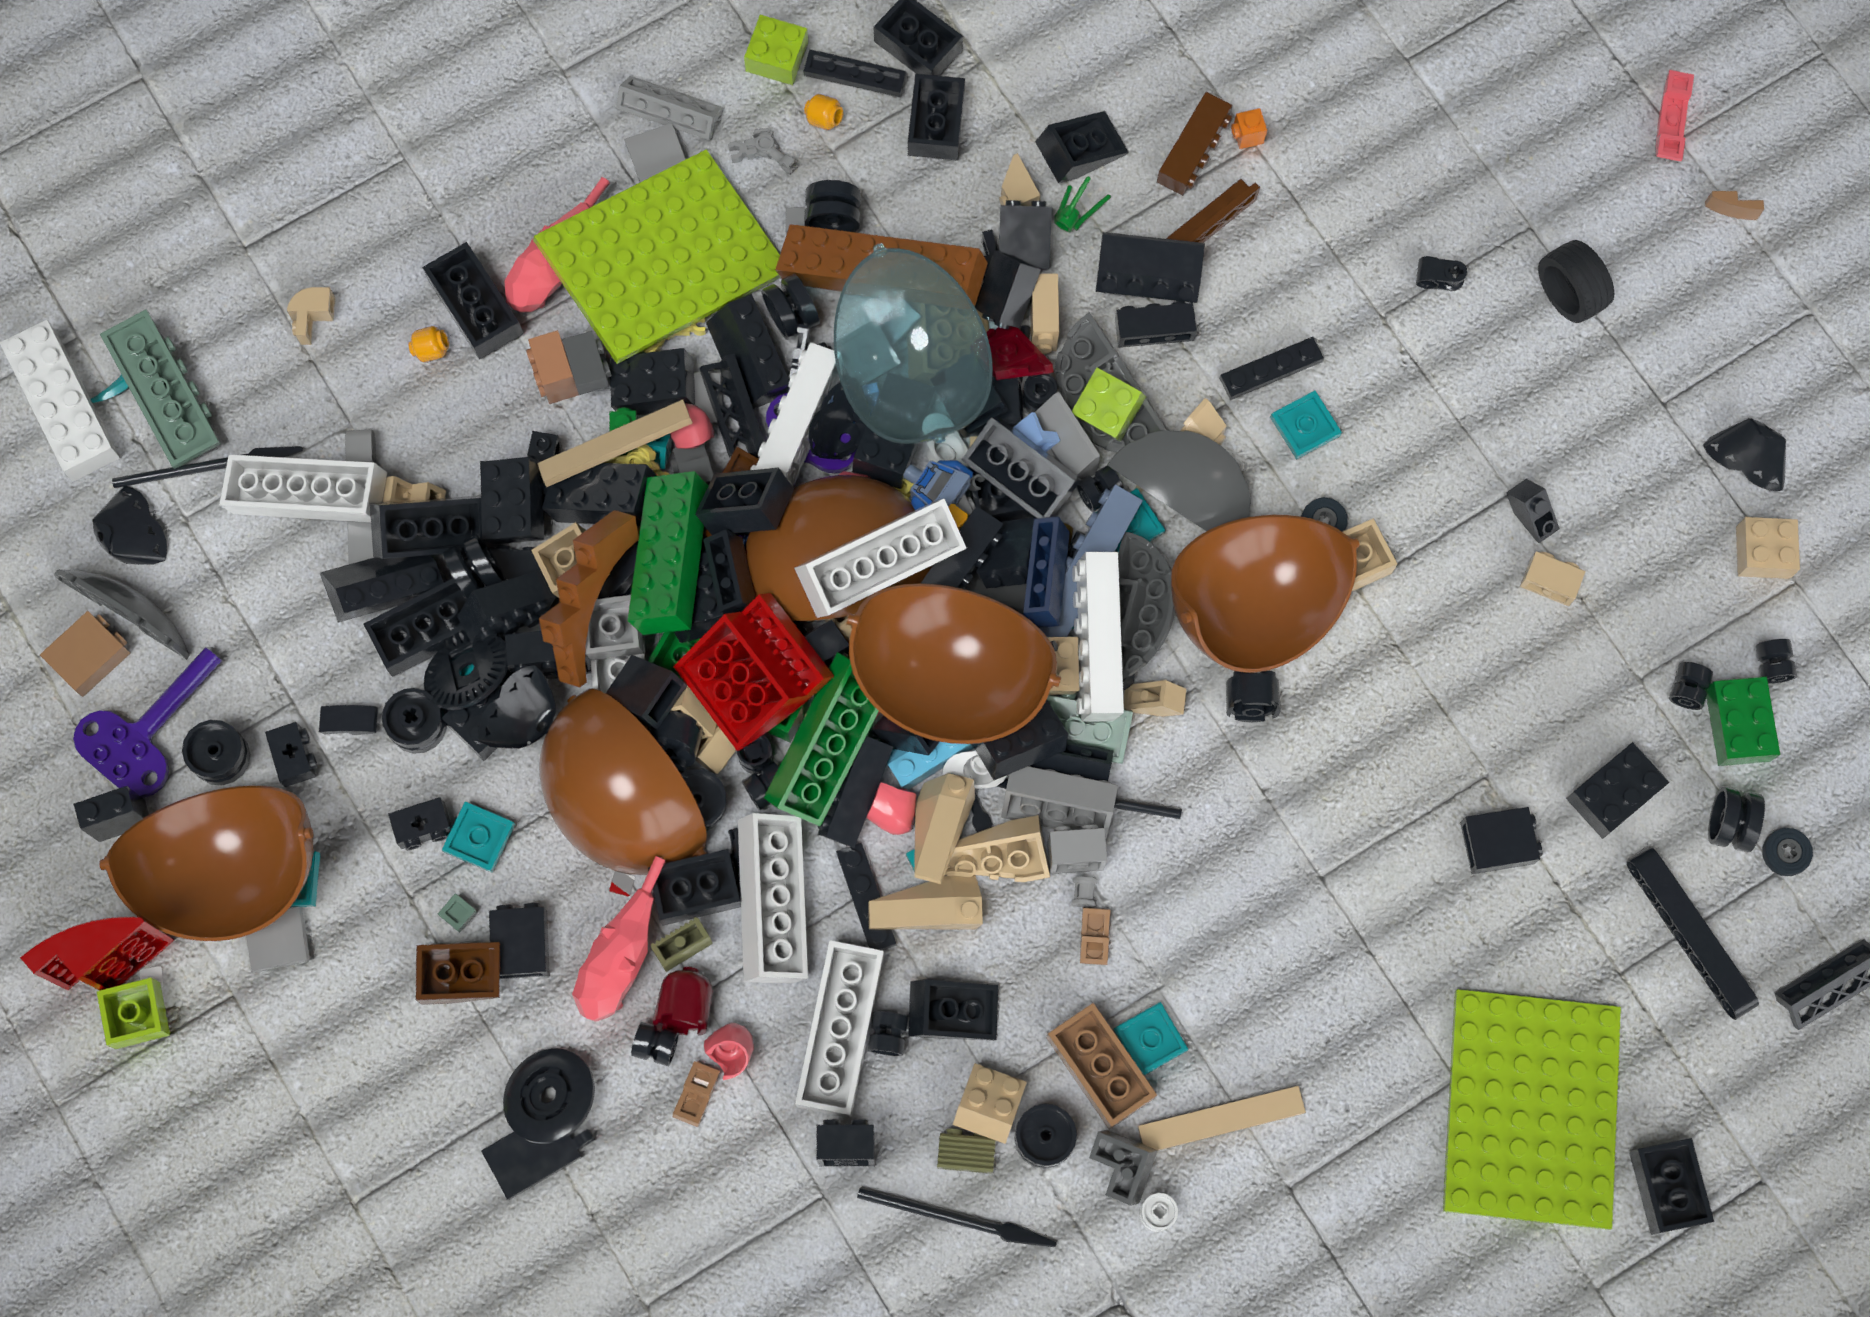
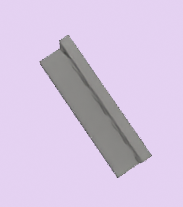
M629 76L619 86L615 109L662 125L672 123L674 129L709 140L713 134L715 120L722 114L723 107Z

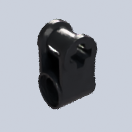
M1431 256L1421 257L1418 260L1416 285L1424 289L1457 291L1463 286L1464 279L1467 276V267L1460 261L1438 259Z

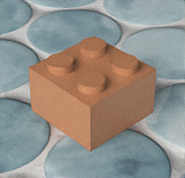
M559 331L528 339L531 348L527 349L526 352L541 397L546 396L549 404L579 396Z

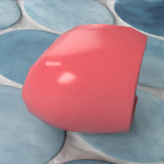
M685 404L692 424L670 433V436L676 448H697L709 439L714 438V429L710 419L701 408L693 404Z
M880 783L866 818L892 835L908 833L913 829L916 793Z
M734 1022L714 1031L704 1040V1051L723 1070V1080L734 1078L743 1072L754 1050L753 1038L749 1030L743 1025Z

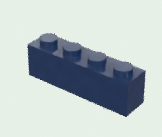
M1060 517L1034 519L1023 613L1038 628L1060 626L1070 534Z

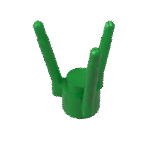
M1090 176L1085 178L1070 205L1066 206L1072 190V186L1068 185L1060 207L1054 215V223L1066 232H1071L1072 229L1078 231L1082 223L1111 198L1107 194L1081 218L1078 217L1080 213L1075 206L1091 179Z

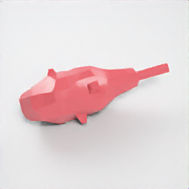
M601 177L584 202H580L551 225H544L539 233L594 206L610 182L606 178ZM533 239L526 250L517 257L505 279L506 303L519 312H532L538 308L543 309L545 301L562 284Z
M655 857L641 889L635 892L614 919L601 928L598 937L593 942L586 961L579 969L578 978L572 993L578 1011L583 1017L596 1022L609 1018L616 1010L622 1009V1000L635 981L648 952L649 922L654 901L651 891L666 860Z

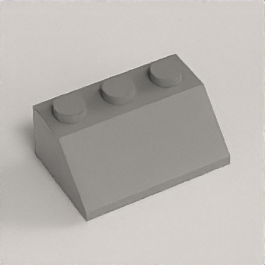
M1057 392L1035 412L1042 430L1057 432L1060 442L1046 453L1079 478L1084 479L1087 476L1094 475L1097 471L1100 454L1061 394Z

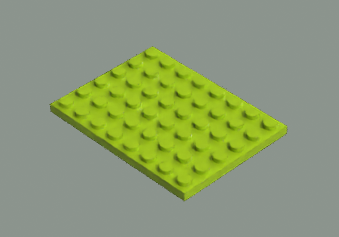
M707 149L534 235L533 238L534 243L616 364L721 310L727 303L743 298L781 278L775 270L780 254Z
M1455 990L1442 1212L1612 1230L1621 1007Z

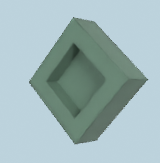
M455 893L438 912V915L460 933L477 911Z

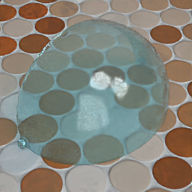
M877 244L873 247V253L862 260L850 274L837 304L834 321V354L840 382L855 413L869 429L882 438L901 444H919L935 441L936 444L942 443L946 440L945 437L958 432L973 422L979 416L988 400L993 371L988 337L981 318L970 298L948 272L929 258L913 251L885 248L883 244Z

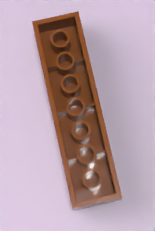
M790 224L775 270L782 279L793 273L796 274L805 287L893 299L906 298L908 301L974 309L988 263L980 248Z

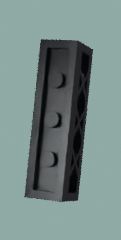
M735 354L725 355L720 362L701 366L699 370L729 459L734 451L733 445L736 440L746 446L749 454L760 458L758 452L764 440ZM720 369L723 377L720 385L710 379L709 371ZM720 392L730 398L731 404L728 409L718 403L717 397ZM728 416L738 422L739 428L736 433L726 426L725 421Z
M1864 939L1775 993L1777 1002L1789 1010L1793 1026L1797 1030L1802 1029L1870 987V975L1866 976L1870 968V943ZM1854 978L1852 986L1843 990L1847 981ZM1832 992L1830 999L1822 1004L1824 996ZM1806 1006H1810L1807 1014L1800 1017L1798 1011Z

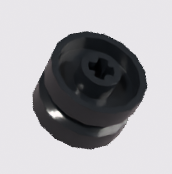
M822 180L809 184L805 194V204L807 206L804 216L805 226L856 232L860 228V211L858 209L861 206V190L856 185L840 180Z
M793 273L781 280L782 290L775 284H771L761 290L767 310L779 332L786 340L798 335V324L808 325L809 329L820 324L814 303L796 274Z
M474 534L464 540L465 552L458 546H453L443 552V557L452 576L467 598H469L473 590L485 587L484 584L490 586L506 581L496 558L478 534Z
M418 688L403 689L389 698L382 711V725L389 738L401 750L412 754L425 753L435 748L444 738L447 725L442 719L445 715L442 708L431 702L434 697L425 690Z
M207 720L198 723L189 730L182 746L185 764L201 780L210 785L223 786L233 783L244 774L249 766L251 754L248 743L233 726L221 720Z
M690 769L680 773L695 799L698 796L702 798L701 802L697 805L706 831L712 829L721 821L726 810V792L722 782L713 773L704 769Z
M1721 787L1714 800L1709 819L1708 839L1710 844L1727 847L1732 843L1735 850L1752 852L1758 842L1765 815L1764 797L1761 794L1746 792L1741 797L1738 789Z
M1046 1103L1036 1105L1024 1112L1017 1123L1014 1135L1016 1150L1023 1161L1033 1167L1041 1169L1057 1167L1067 1160L1074 1149L1077 1131L1071 1116L1059 1106ZM1042 1131L1046 1134L1051 1133V1138L1048 1141L1042 1140L1040 1136Z

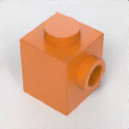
M1261 108L1236 113L1234 124H1231L1233 138L1237 140L1239 149L1264 144L1267 128Z

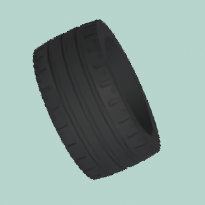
M1580 240L1569 241L1540 260L1538 274L1543 290L1555 309L1567 320L1573 323H1581L1603 311L1613 302L1615 290L1610 273L1598 254Z

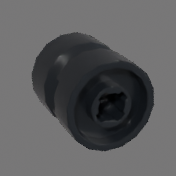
M1033 375L1026 379L1022 399L1023 407L1028 413L1036 412L1048 399L1057 393V384L1051 375Z
M1108 465L1096 471L1094 477L1087 476L1082 479L1076 487L1083 503L1091 512L1100 508L1101 504L1098 500L1105 489L1110 490L1115 484L1124 489L1120 478L1114 469Z
M1774 639L1761 642L1755 646L1758 661L1763 663L1759 668L1761 677H1767L1768 684L1787 682L1797 678L1795 662L1790 660L1793 656L1791 640Z
M1681 662L1675 676L1677 683L1672 685L1669 700L1673 704L1686 709L1701 710L1707 697L1705 689L1710 687L1713 671L1698 663Z
M764 735L737 751L741 767L751 774H761V769L773 761L770 741Z
M774 761L763 767L760 775L753 773L742 780L745 790L759 811L771 804L764 799V796L779 768Z
M884 1011L873 1012L871 1028L875 1030V1033L870 1035L868 1051L881 1055L903 1056L905 1040L901 1036L906 1033L908 1016ZM886 1029H891L892 1033H886Z
M640 1022L633 1041L631 1056L644 1060L652 1057L654 1063L670 1066L677 1047L679 1032L667 1028L658 1031L656 1025Z

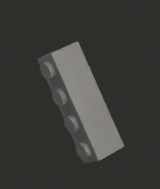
M1028 766L1009 774L1001 818L1015 820L1039 815L1041 826L1053 829L1068 826L1071 830H1082L1081 827L1084 825H1098V828L1105 829L1106 839L1113 815L1118 785L1111 784L1105 780L1096 781L1086 779L1080 775H1067L1051 769L1042 770Z

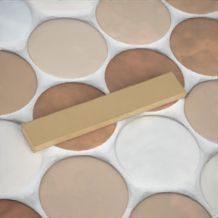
M681 400L537 464L546 487L688 426L692 424V420L684 401Z
M1299 1086L1140 1125L1138 1126V1131L1142 1144L1159 1151L1302 1115L1306 1111Z

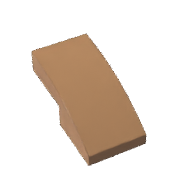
M1712 191L1705 201V207L1728 217L1757 220L1764 211V200H1738L1737 191Z
M1082 908L1080 963L1107 965L1110 909Z
M694 1061L673 1112V1118L699 1127L719 1077V1070Z

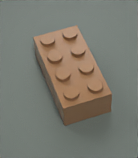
M1094 1003L1047 1034L1046 1039L1109 1130L1157 1096Z

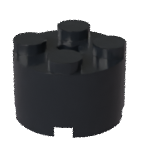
M1270 670L1260 673L1234 671L1233 677L1226 681L1227 716L1230 717L1233 714L1235 715V720L1241 722L1265 721V716L1272 715V719L1279 716L1280 686L1276 673Z
M670 711L658 730L648 726V731L669 756L679 773H682L687 767L693 765L696 760L703 736L702 727L699 729L696 726L697 721L693 717L682 712Z

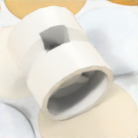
M1164 1193L1150 1195L1139 1207L1138 1216L1141 1224L1151 1232L1165 1231L1175 1223L1178 1217L1176 1202L1172 1197Z

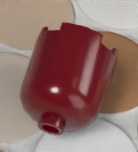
M683 967L682 970L667 974L661 984L653 1017V1025H658L659 1022L662 1024V1029L674 1030L679 1032L680 1035H688V1030L697 1031L699 1036L706 1034L713 992L711 982L704 975L699 974L698 969L693 967Z

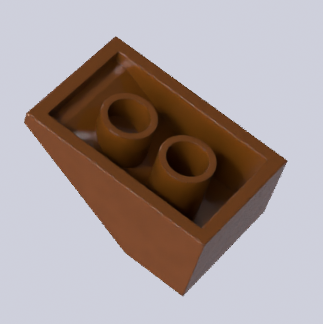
M500 942L416 945V1001L420 1004H452L500 998Z

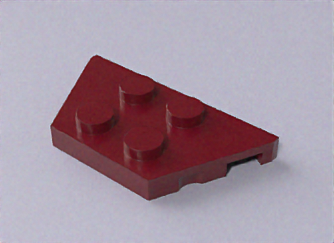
M1010 326L1009 330L997 327L995 330L990 328L983 338L978 339L972 345V352L976 353L996 380L1054 372L1053 364L1017 327Z

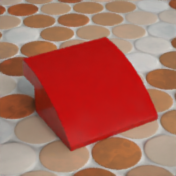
M771 593L759 594L742 612L724 614L673 666L736 751L746 747L791 715L834 677Z
M140 917L107 918L76 925L54 934L22 955L20 959L34 975L68 991L79 981L100 991L124 985L169 946L174 939Z

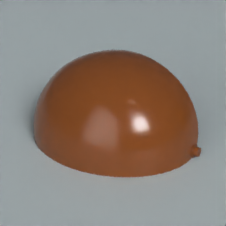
M857 475L827 476L795 487L777 529L750 532L746 541L745 552L755 597L759 594L771 593L793 621L824 620L857 613L860 605L869 596L828 616L817 618L795 571V567L915 511L911 500L902 492L884 482ZM933 565L888 587L920 584Z
M1292 515L1253 516L1214 527L1191 541L1181 551L1173 565L1171 594L1178 621L1191 642L1208 658L1225 668L1239 672H1261L1283 666L1314 647L1339 619L1354 586L1357 569L1356 550L1360 546L1357 538L1352 539L1339 529L1324 522Z
M905 584L888 587L866 598L860 605L855 615L849 614L846 624L852 628L849 641L850 663L856 681L864 695L889 720L903 729L927 739L953 744H974L1005 737L1032 720L1044 705L1050 689L1053 686L1059 687L1061 676L1056 675V653L1046 635L1034 623L1014 609L971 591L935 584Z
M589 688L578 696H571L567 700L568 704L555 717L548 733L545 735L539 762L540 783L545 803L554 822L566 839L592 861L608 869L632 875H647L649 872L648 868L651 867L656 856L666 860L664 863L666 864L707 854L705 851L707 833L698 805L683 777L650 732L622 704L600 690Z
M270 786L229 787L194 795L153 812L125 831L112 845L107 856L100 860L99 865L101 870L107 871L116 894L127 908L137 917L143 918L160 931L189 940H231L253 934L267 927L281 917L294 903L302 891L310 872L313 859L314 833L306 808L301 799L295 794Z

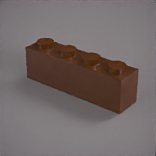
M1205 92L1161 166L1157 177L1158 184L1182 196L1187 188L1192 189L1198 179L1197 171L1199 168H1205L1210 158L1207 154L1211 148L1216 149L1222 137L1219 135L1223 128L1227 130L1233 119V116L1230 115L1232 104Z

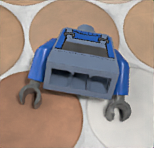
M958 460L929 461L923 471L911 464L903 475L904 479L913 483L910 493L912 498L911 504L914 510L941 499H945L947 506L950 504L957 506L967 489L970 491L981 490L980 487L976 486L975 479L978 482H984L985 480L980 474L973 475V472Z

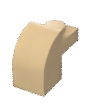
M330 287L306 288L296 293L290 300L287 312L293 321V335L297 337L301 345H311L313 321H334L335 296Z
M395 476L386 477L383 502L445 498L446 490L429 482L411 484Z

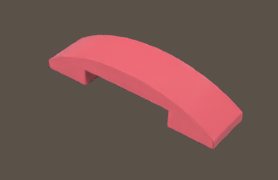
M1673 70L1668 72L1657 127L1656 157L1680 162L1683 159L1686 139L1684 138L1688 101L1692 95L1693 74Z

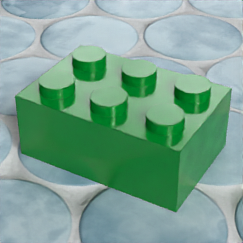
M1767 677L1714 681L1708 689H1705L1718 766L1771 762L1781 755Z

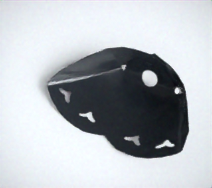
M855 378L844 380L831 388L822 402L821 410L812 419L809 428L810 450L812 454L819 458L843 459L851 455L858 448L868 423V411L861 387ZM847 385H849L846 391L841 390V388L847 387ZM818 421V429L814 430ZM847 433L850 435L849 442L843 443L840 441L842 434Z
M1748 418L1709 437L1703 444L1709 456L1723 467L1742 471L1750 482L1770 491L1783 490L1786 468V439L1782 434L1767 427L1765 424ZM1711 444H1719L1718 451H1715V447H1712ZM1733 454L1735 462H1733L1730 458L1726 459L1725 457ZM1762 471V478H1760L1758 474H1754L1753 472ZM1777 478L1780 484H1777L1776 482L1771 483L1770 481Z
M123 487L92 520L94 535L101 548L116 560L126 564L154 565L166 559L167 542L160 524L149 516L147 500L134 488ZM123 491H125L127 494H131V495H125V496H123ZM135 501H138L137 505L140 506L141 509L133 507ZM149 526H151L152 532L156 535L148 534ZM99 532H102L104 536L103 541L99 535ZM157 544L159 545V555L153 551Z
M536 665L524 667L512 674L503 684L499 698L486 707L478 727L480 743L493 748L519 749L533 744L548 733L556 714V706L547 680ZM531 672H533L532 678L523 677L524 675H529ZM514 683H516V687L518 689L509 692V690L514 687ZM497 709V718H490L491 715H494V711ZM540 722H545V727L542 731H538L537 725ZM486 727H487V728H488V731H489L491 734L488 735V736L485 738Z

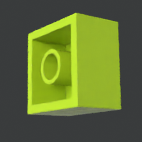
M760 14L744 56L746 72L793 85L808 45L807 28Z
M1096 368L1074 406L1072 413L1078 419L1121 442L1146 396L1134 387Z
M151 977L96 991L107 1046L113 1049H120L170 1036L161 983Z

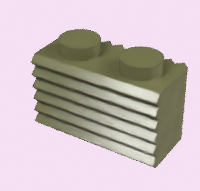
M694 917L693 921L689 920V924L685 923L684 926L675 929V932H670V935L666 934L665 938L661 937L660 941L656 940L655 944L651 943V948L665 972L713 943L699 918Z
M946 1129V1133H940L937 1169L993 1173L996 1140L974 1133L973 1136L962 1135L963 1130Z

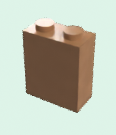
M89 611L84 613L40 654L82 697L131 654L124 647L128 642L118 632L112 635L107 630L110 624L100 614L94 617Z

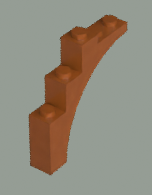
M614 510L573 540L577 564L556 579L560 603L539 618L543 641L553 645L559 681L579 688L587 683L585 651L589 622L597 597L612 568L625 551L639 540L636 519L633 515Z

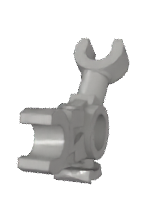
M756 129L752 135L753 139L744 140V143L733 141L728 144L729 151H739L737 154L731 155L732 163H739L744 157H747L748 160L760 156L768 159L772 157L787 174L790 175L796 169V166L793 164L795 160L778 150L774 138L771 137V129Z

